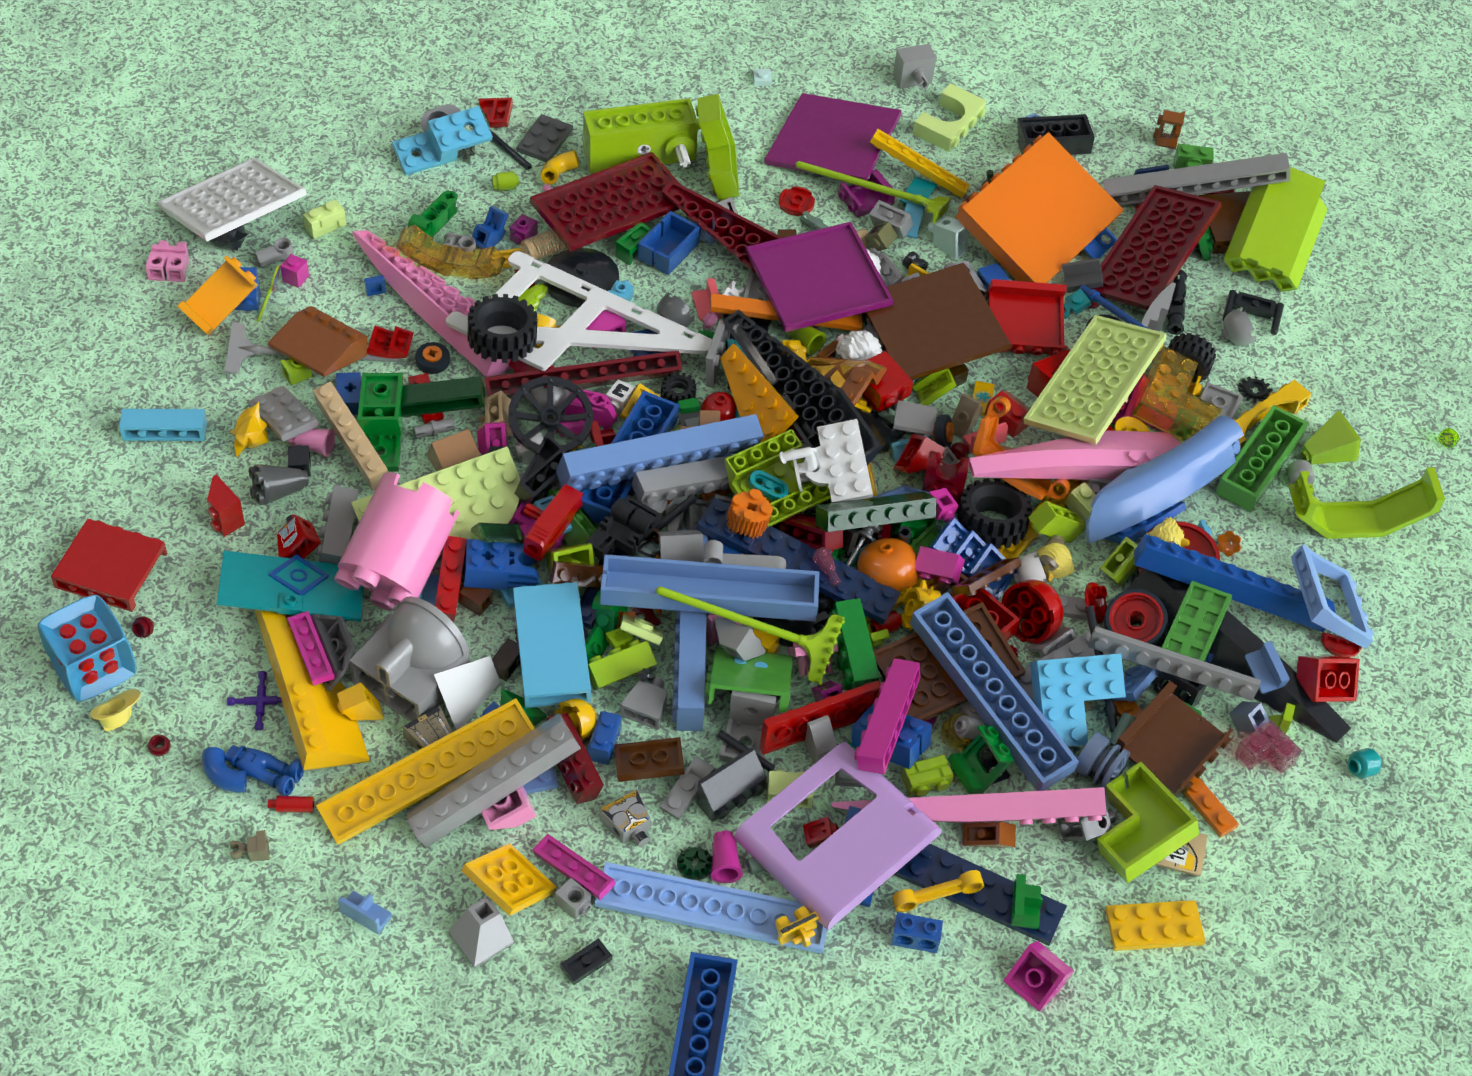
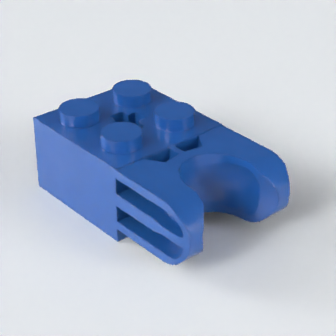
M467 539L464 557V587L506 590L507 587L536 586L539 582L537 570L524 565H533L537 560L523 552L524 543Z

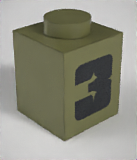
M887 221L875 224L865 236V239L871 248L874 247L880 251L887 249L898 235L890 222Z

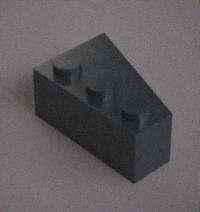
M548 433L544 436L514 493L525 504H534L535 501L559 482L556 469L562 455L568 452Z

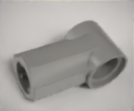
M283 237L277 239L273 246L256 251L254 254L259 266L263 267L277 261L284 262L290 254L294 255L291 240Z

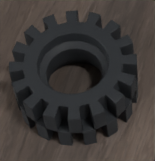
M676 372V375L670 373L669 377L666 375L664 380H662L661 397L677 404L680 400L696 398L697 385L695 380L690 375L686 377V373H682V375H679V372ZM683 388L686 391L682 393H676L672 391V389Z

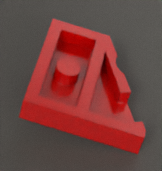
M512 97L478 99L479 105L491 128L508 127L513 107Z

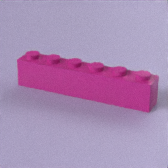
M894 658L891 667L888 666L886 680L880 686V696L874 701L873 714H869L867 729L862 732L861 745L856 747L854 759L857 760L858 770L885 774L921 678L919 662Z

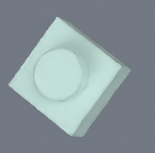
M753 69L754 86H771V70Z

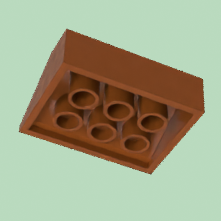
M313 306L298 311L268 342L269 347L323 377L367 356L366 335Z

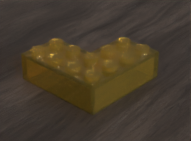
M1163 346L1153 361L1131 414L1182 441H1186L1220 416L1222 409L1187 392L1198 363Z

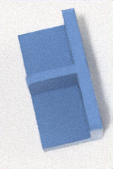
M352 891L347 899L343 897L338 899L339 910L342 914L376 934L380 933L392 917L391 912L373 902L371 894L364 897Z

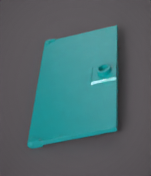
M223 550L217 605L272 611L286 615H297L308 611L310 616L313 614L340 616L344 620L361 622L363 587L359 586L358 590L354 591L335 582L334 578L339 570L338 564L308 561L327 573L329 577L305 595H297L268 575L290 558ZM297 559L275 574L300 591L322 576ZM294 569H302L307 572V579L302 582L294 581L290 577V572ZM299 571L292 574L297 579L305 577V574Z

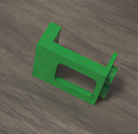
M978 725L976 728L980 734L962 753H952L947 758L968 794L984 793L1015 761L1010 754L1009 748L1003 743L999 732L993 725ZM985 744L988 745L998 761V764L990 773H987L977 756Z

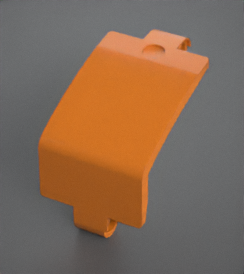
M1000 396L993 400L989 405L987 415L981 419L973 447L975 457L1005 451L995 441L994 437L999 417L1005 415L1011 407L1010 401L1006 397ZM997 402L1004 406V411L997 409ZM1002 478L1015 488L1039 500H1042L1045 496L1058 500L1063 499L1071 490L1070 483L1066 479H1056L1052 482L1049 479ZM1057 484L1064 487L1063 493L1057 491Z

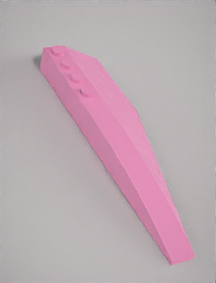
M353 231L352 235L392 288L447 343L451 344L459 354H462L470 364L474 365L482 375L486 377L501 375L511 369L509 366L511 359H507V363H502V359L492 362L491 357H488L486 360L481 358V353L477 355L474 353V348H470L467 335L446 325V318L452 312L457 311L468 316L470 307L475 306V300L470 297L465 298L459 294L460 290L455 287L446 286V281L423 266L417 267L414 265L415 261L411 258L400 256L399 250L385 246L386 242L370 231Z
M1104 787L908 798L914 806L933 822L1019 821V825L1033 824V820H1042V824L1056 823V819L1065 818V822H1079L1080 817H1088V821H1102V816H1106ZM873 800L832 802V807L848 810L849 806L863 809ZM911 810L909 811L912 816L915 815Z

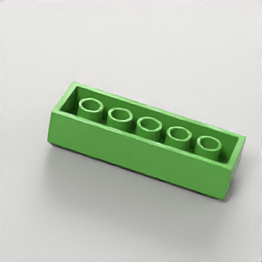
M1273 405L1235 458L1236 462L1227 469L1220 479L1216 494L1251 512L1303 438L1308 422Z

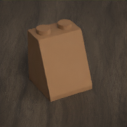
M469 429L432 442L427 452V457L436 472L481 456Z

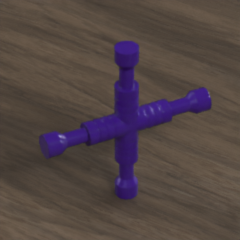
M259 671L257 696L237 699L227 697V706L235 704L256 705L255 715L257 716V721L254 726L255 730H263L264 723L262 722V717L265 713V705H278V703H282L281 697L266 696L265 680L267 679V672Z

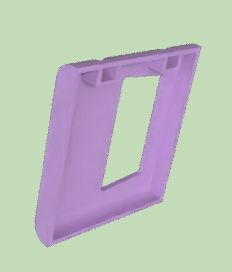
M847 742L840 743L743 822L735 833V840L802 906H805L810 913L816 912L819 917L818 921L827 930L831 929L942 833V829L914 806L882 774L858 770L857 760L854 759L855 750ZM839 770L844 771L877 796L801 861L794 857L771 829L772 825ZM911 810L915 815L912 816L909 811Z

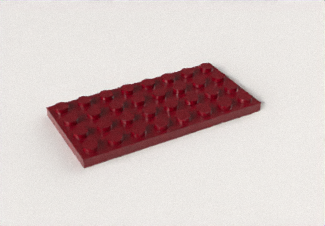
M650 152L531 196L529 202L568 250L573 251L633 228L641 222L646 223L664 216L670 211L679 210L676 205L661 193L672 180L677 183L679 182L657 156Z
M1154 185L1101 263L1103 287L1092 289L1099 292L1103 298L1148 311L1157 296L1172 283L1221 208V202Z

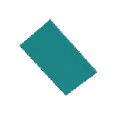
M916 176L905 192L921 195L928 199L937 187V184ZM900 199L899 202L903 203L902 205L906 207L907 200Z

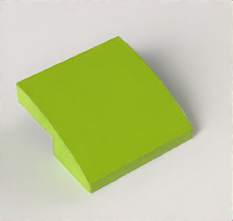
M949 368L918 378L913 382V388L917 392L920 403L926 406L956 387Z

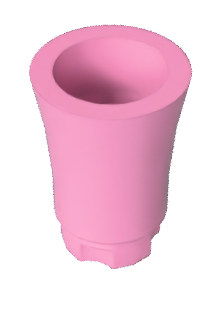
M313 428L289 439L288 442L292 446L309 445L310 451L328 457L334 448L335 432L333 429Z

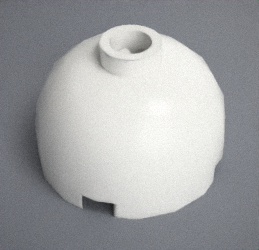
M1034 551L1023 556L1020 559L1021 566L1016 568L1017 573L1014 574L1016 582L1036 579L1047 583L1046 575L1037 552Z

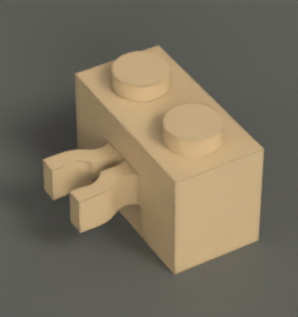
M499 391L485 398V415L478 417V421L482 423V425L478 426L479 430L484 427L485 423L506 422L507 437L513 435L508 422V410L511 399L504 392Z

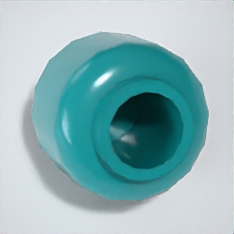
M1365 748L1352 752L1347 764L1349 771L1353 775L1363 779L1378 774L1381 770L1382 760L1375 750Z

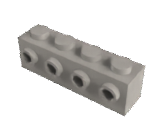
M334 485L332 493H327L325 504H328L329 507L324 510L322 521H326L325 526H321L319 538H323V540L318 545L316 555H319V562L339 564L350 542L355 514L351 502L357 500L359 490Z

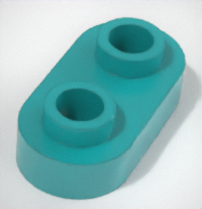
M761 470L754 471L748 479V485L751 489L760 490L763 496L773 501L787 496L789 492L788 485L784 481Z

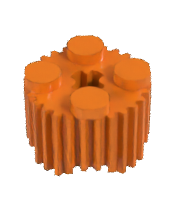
M752 489L748 492H740V494L737 493L732 498L727 513V526H729V529H732V533L740 532V534L748 535L752 539L762 536L763 531L768 526L773 507L769 500L763 497L760 490Z

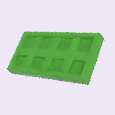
M1192 581L1162 648L1205 661L1232 600V595Z

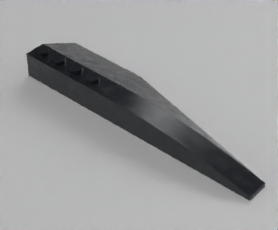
M739 309L725 318L723 322L748 359L799 416L793 425L807 446L811 448L821 446L817 427L857 419L868 466L883 446L846 393L840 387L834 385L827 377L825 378L814 367L812 368L787 346L781 344L778 339L772 337L765 329L759 327Z

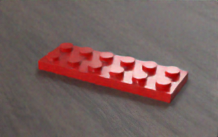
M880 682L866 683L861 687L846 690L841 694L829 696L823 700L808 703L803 707L791 709L783 714L771 716L763 720L759 750L765 755L805 741L808 722L826 715L830 718L833 730L856 723L874 703L875 699L879 698Z

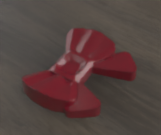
M633 607L632 611L636 615L644 614L645 618L643 620L652 623L654 627L661 624L660 619L655 616L653 609Z

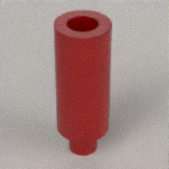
M277 796L276 799H268L267 806L268 808H276V812L313 813L315 799L314 796Z

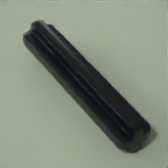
M643 668L642 672H637V676L641 677L640 681L642 682L650 681L651 678L655 677L652 669Z

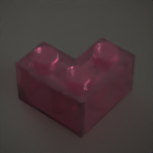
M1270 720L1240 741L1235 755L1249 770L1266 759L1282 774L1296 764L1302 750Z

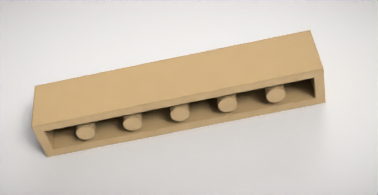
M330 381L313 390L316 404L371 490L375 491L382 475L389 473L388 469Z

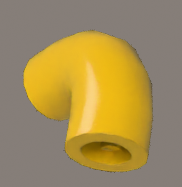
M576 150L559 154L547 161L541 170V180L545 184L551 185L558 181L560 174L580 168V161Z

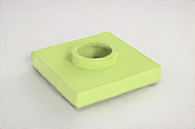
M623 614L620 620L621 630L660 645L663 639V631L654 627L652 623L641 618H632Z

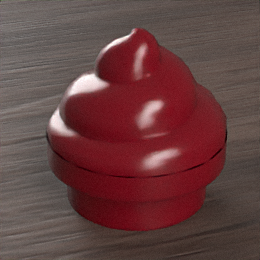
M140 616L132 623V631L137 637H149L154 631V622L150 618Z

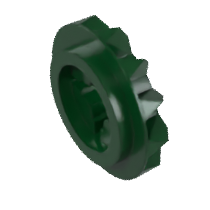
M699 845L697 847L689 846L686 850H681L679 857H677L678 870L688 879H703L711 873L712 856L709 854L708 849L704 850ZM698 856V862L700 863H697V866L693 869L692 861Z

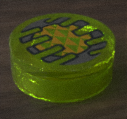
M1451 428L1443 429L1438 435L1440 444L1447 448H1453L1460 439L1458 433Z

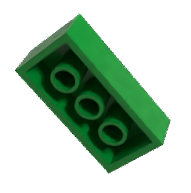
M861 599L835 602L830 614L845 617V623L842 624L841 633L837 637V652L839 656L837 658V666L839 671L842 670L843 689L852 690L866 683L879 681L880 676Z

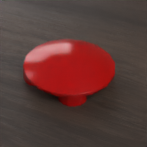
M1090 582L1085 588L1086 607L1094 606L1096 621L1100 623L1103 622L1105 611L1108 607L1106 602L1107 589L1104 585L1099 586L1095 582Z

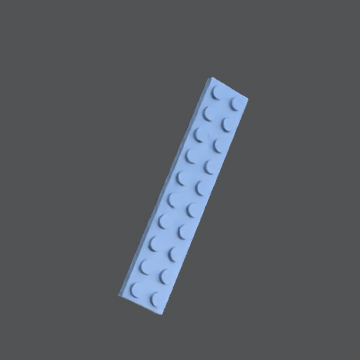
M605 862L603 872L613 878L616 884L601 901L597 898L595 900V907L777 945L780 944L777 941L776 919L787 916L790 923L797 921L793 916L794 911L802 907L797 901ZM816 920L817 928L814 929L815 936L810 938V946L805 948L801 943L794 945L792 941L782 946L822 954L827 929Z

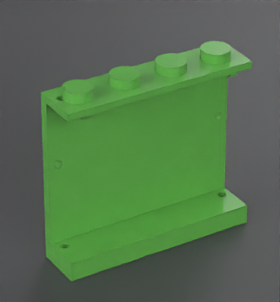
M716 647L715 655L710 654L705 695L709 696L708 704H712V701H714L715 689L780 696L779 712L788 711L792 655L764 653V655L747 660L745 664H738L734 662L735 657L728 655L723 648ZM764 662L768 667H756L755 663Z

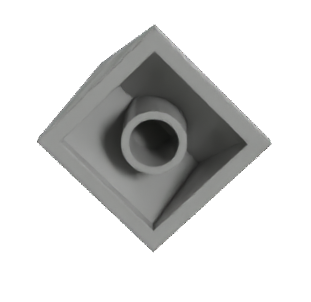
M898 400L893 429L932 436L937 407Z
M701 531L658 532L660 559L703 562V534Z

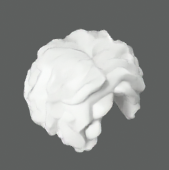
M866 330L851 331L848 335H845V339L838 342L836 352L843 359L867 360L882 353L883 350L880 348L879 340Z

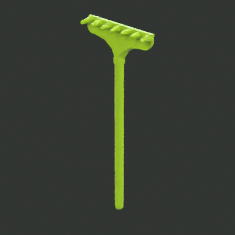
M797 161L795 164L797 168L925 206L926 212L933 213V224L948 211L952 198L938 196L934 199H927L921 195H914L801 161Z
M661 586L656 588L658 595L797 643V645L804 648L810 658L808 679L820 685L822 684L823 675L826 674L827 664L830 663L829 659L831 654H833L834 645L837 644L838 634L841 633V626L845 623V617L833 614L829 616L827 623L819 632L807 636L798 635Z

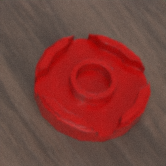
M795 186L788 190L786 188L780 193L779 206L789 215L804 216L803 212L807 211L810 213L814 209L815 198L808 189Z

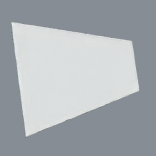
M491 656L434 674L455 730L466 724L500 683Z

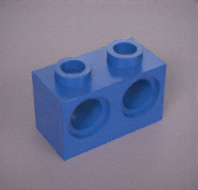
M897 912L891 945L937 953L941 940L943 920Z

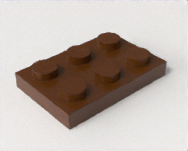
M681 737L615 744L618 782L685 774Z

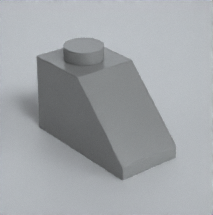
M828 715L807 724L804 746L814 763L818 762L837 746Z

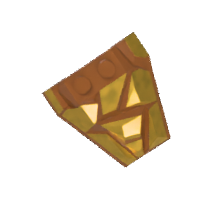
M810 356L807 364L812 368L814 367L825 378L827 377L834 385L840 387L854 406L869 383L877 386L887 371L886 367L867 360Z

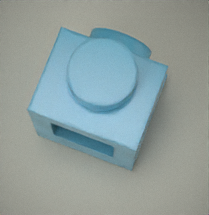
M616 280L608 292L631 301L634 296V286L629 281L623 280L620 282Z

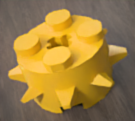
M925 580L921 581L919 587L908 588L902 598L901 603L905 604L904 614L900 613L903 626L909 628V631L913 629L910 625L913 612L941 596L940 591L933 590V586L928 589Z

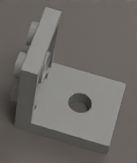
M732 691L729 720L725 732L739 742L743 740L749 741L751 745L748 748L752 747L763 758H765V755L759 750L763 720L774 716L776 697L741 691ZM723 742L719 760L729 762L741 753Z

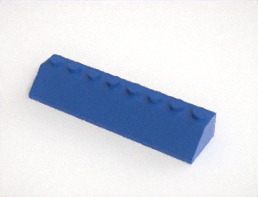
M643 391L612 443L671 432L678 421L680 405ZM626 479L614 485H609V483L602 484L595 489L583 488L582 509L593 522L600 524L601 521L604 522V518L610 516L611 509L619 498L625 499L628 495L633 497L635 492L631 485L632 481Z

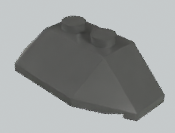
M313 614L311 616L312 622L335 678L323 682L326 691L330 692L350 670L349 660L355 655L356 648L343 617Z

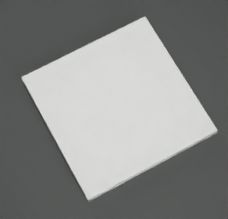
M252 158L158 201L157 204L162 211L205 241H209L307 195V193L300 185L256 158Z

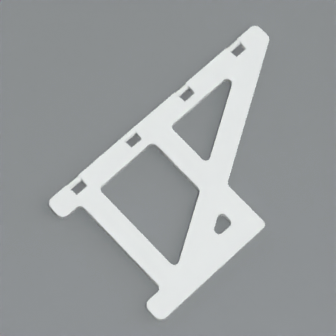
M516 251L508 258V264L519 269V271L495 293L498 294V297H503V294H508V298H513L514 295L520 297L537 279H541L586 300L560 328L537 327L536 344H542V347H533V351L531 353L527 352V357L523 359L518 356V360L541 371H546L569 346L659 352L679 351V353L690 354L708 353L712 342L711 338L686 329L687 327L652 311L640 308L628 300L547 263H542L523 252ZM533 263V264L539 266V268H536V267L532 266L531 264ZM583 286L587 289H590V291L588 292L582 289L581 287ZM603 310H608L658 334L586 330V328ZM632 310L638 311V312H640L641 314L638 315V314L632 312ZM457 311L452 312L446 318V325L467 335L468 316ZM494 326L488 329V331L497 334L517 332L516 329L509 326ZM686 333L692 336V339L684 336L683 334Z

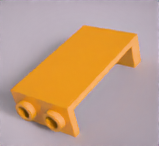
M226 255L224 257L226 261L186 302L182 301L177 306L208 335L258 285L254 281L256 277L249 270L244 272L240 268L242 264L234 256L230 259Z

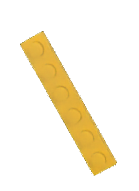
M877 129L870 141L876 148L882 149L891 157L905 163L907 167L915 169L922 176L928 177L937 185L951 191L953 195L963 198L970 184L883 131Z

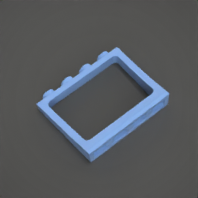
M1302 544L1291 556V560L1311 621L1366 649L1373 642V630L1368 628L1366 622L1368 616L1362 610V598L1357 596V584L1352 580L1350 572L1319 556ZM1317 573L1340 583L1354 626L1330 610Z

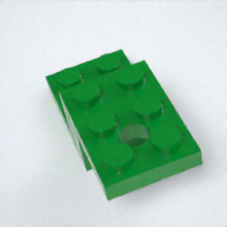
M362 373L358 424L376 452H385L379 455V457L387 467L388 472H399L403 433L401 414L403 373ZM379 389H386L383 393L377 392Z

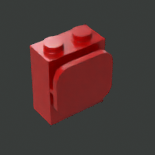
M886 351L867 359V361L874 362L887 369L878 385L869 383L862 394V397L868 401V404L874 410H885L897 404L898 400L903 401L911 395L912 379Z

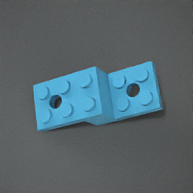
M477 106L429 120L426 132L393 141L392 147L406 176L456 161L458 150L491 141L493 136L480 107ZM470 125L473 127V130L466 131L464 126ZM419 151L421 155L414 157L411 152Z

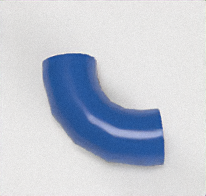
M217 747L204 749L202 752L203 771L211 783L224 791L246 793V770L229 768L225 764L224 750Z

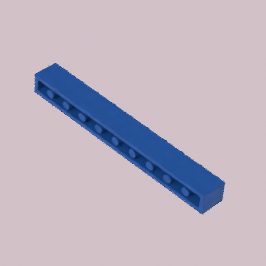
M1147 534L1143 536L1134 550V564L1136 566L1189 585L1194 581L1231 594L1234 601L1321 632L1326 630L1311 621L1302 591L1289 584L1280 583L1270 577L1266 578L1253 571L1241 569L1234 564L1219 561L1214 557L1205 556L1195 550H1189L1180 547L1178 544L1169 543L1156 536ZM1326 598L1328 607L1336 614L1334 602Z

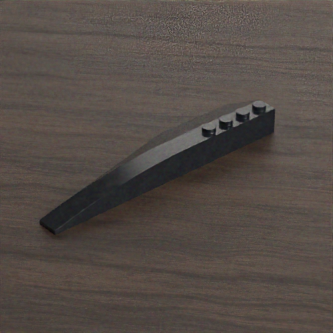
M1144 569L1126 590H1147L1162 601L1168 614V630L1161 643L1164 644L1190 585ZM1227 610L1209 650V653L1214 655L1210 664L1253 677L1244 656L1260 650L1264 642ZM1280 657L1290 680L1286 686L1264 694L1258 689L1254 699L1270 705L1280 713L1283 712L1287 703L1295 705L1293 720L1309 726L1311 730L1337 743L1351 730V727L1327 702L1311 701L1297 679V673Z

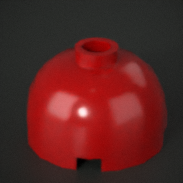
M714 392L708 395L702 402L701 410L720 411V421L736 418L737 406L734 397L729 393Z

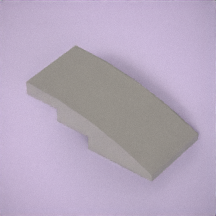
M1172 282L1157 296L1150 305L1141 324L1149 329L1161 331L1176 283Z

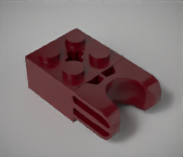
M930 451L922 490L930 492L947 488L956 503L960 505L971 459L961 457L957 464L950 465L941 461L939 452Z

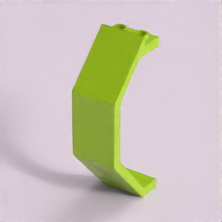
M1427 467L1422 478L1372 501L1321 502L1313 496V484H1308L1309 471H1301L1295 483L1288 484L1297 517L1327 539L1384 537L1439 512L1445 501L1435 467Z

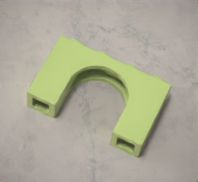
M950 83L941 93L939 105L958 114L961 119L947 122L923 112L914 121L913 135L949 152L953 147H957L962 137H966L971 127H975L978 119L984 117L987 110L985 108L986 100Z

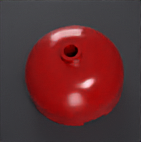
M1036 579L1024 580L1010 586L1003 595L1001 603L1019 617L1020 620L1026 619L1021 623L1022 631L1018 628L1015 634L1021 642L1027 641L1038 644L1051 638L1060 629L1064 617L1063 604L1058 593L1049 584Z

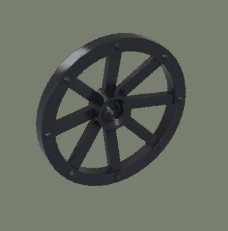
M552 376L539 377L528 381L515 392L509 405L508 422L516 440L534 453H536L540 444L530 439L545 428L553 439L555 428L571 439V442L561 445V447L567 452H572L583 444L591 431L593 409L584 391L571 381ZM547 386V407L544 409L529 391ZM553 386L564 388L571 392L557 408L553 407ZM523 396L540 415L516 412L517 405ZM576 398L579 399L585 411L582 414L560 415ZM516 419L540 422V424L524 435ZM586 420L584 428L578 436L561 424L562 422Z

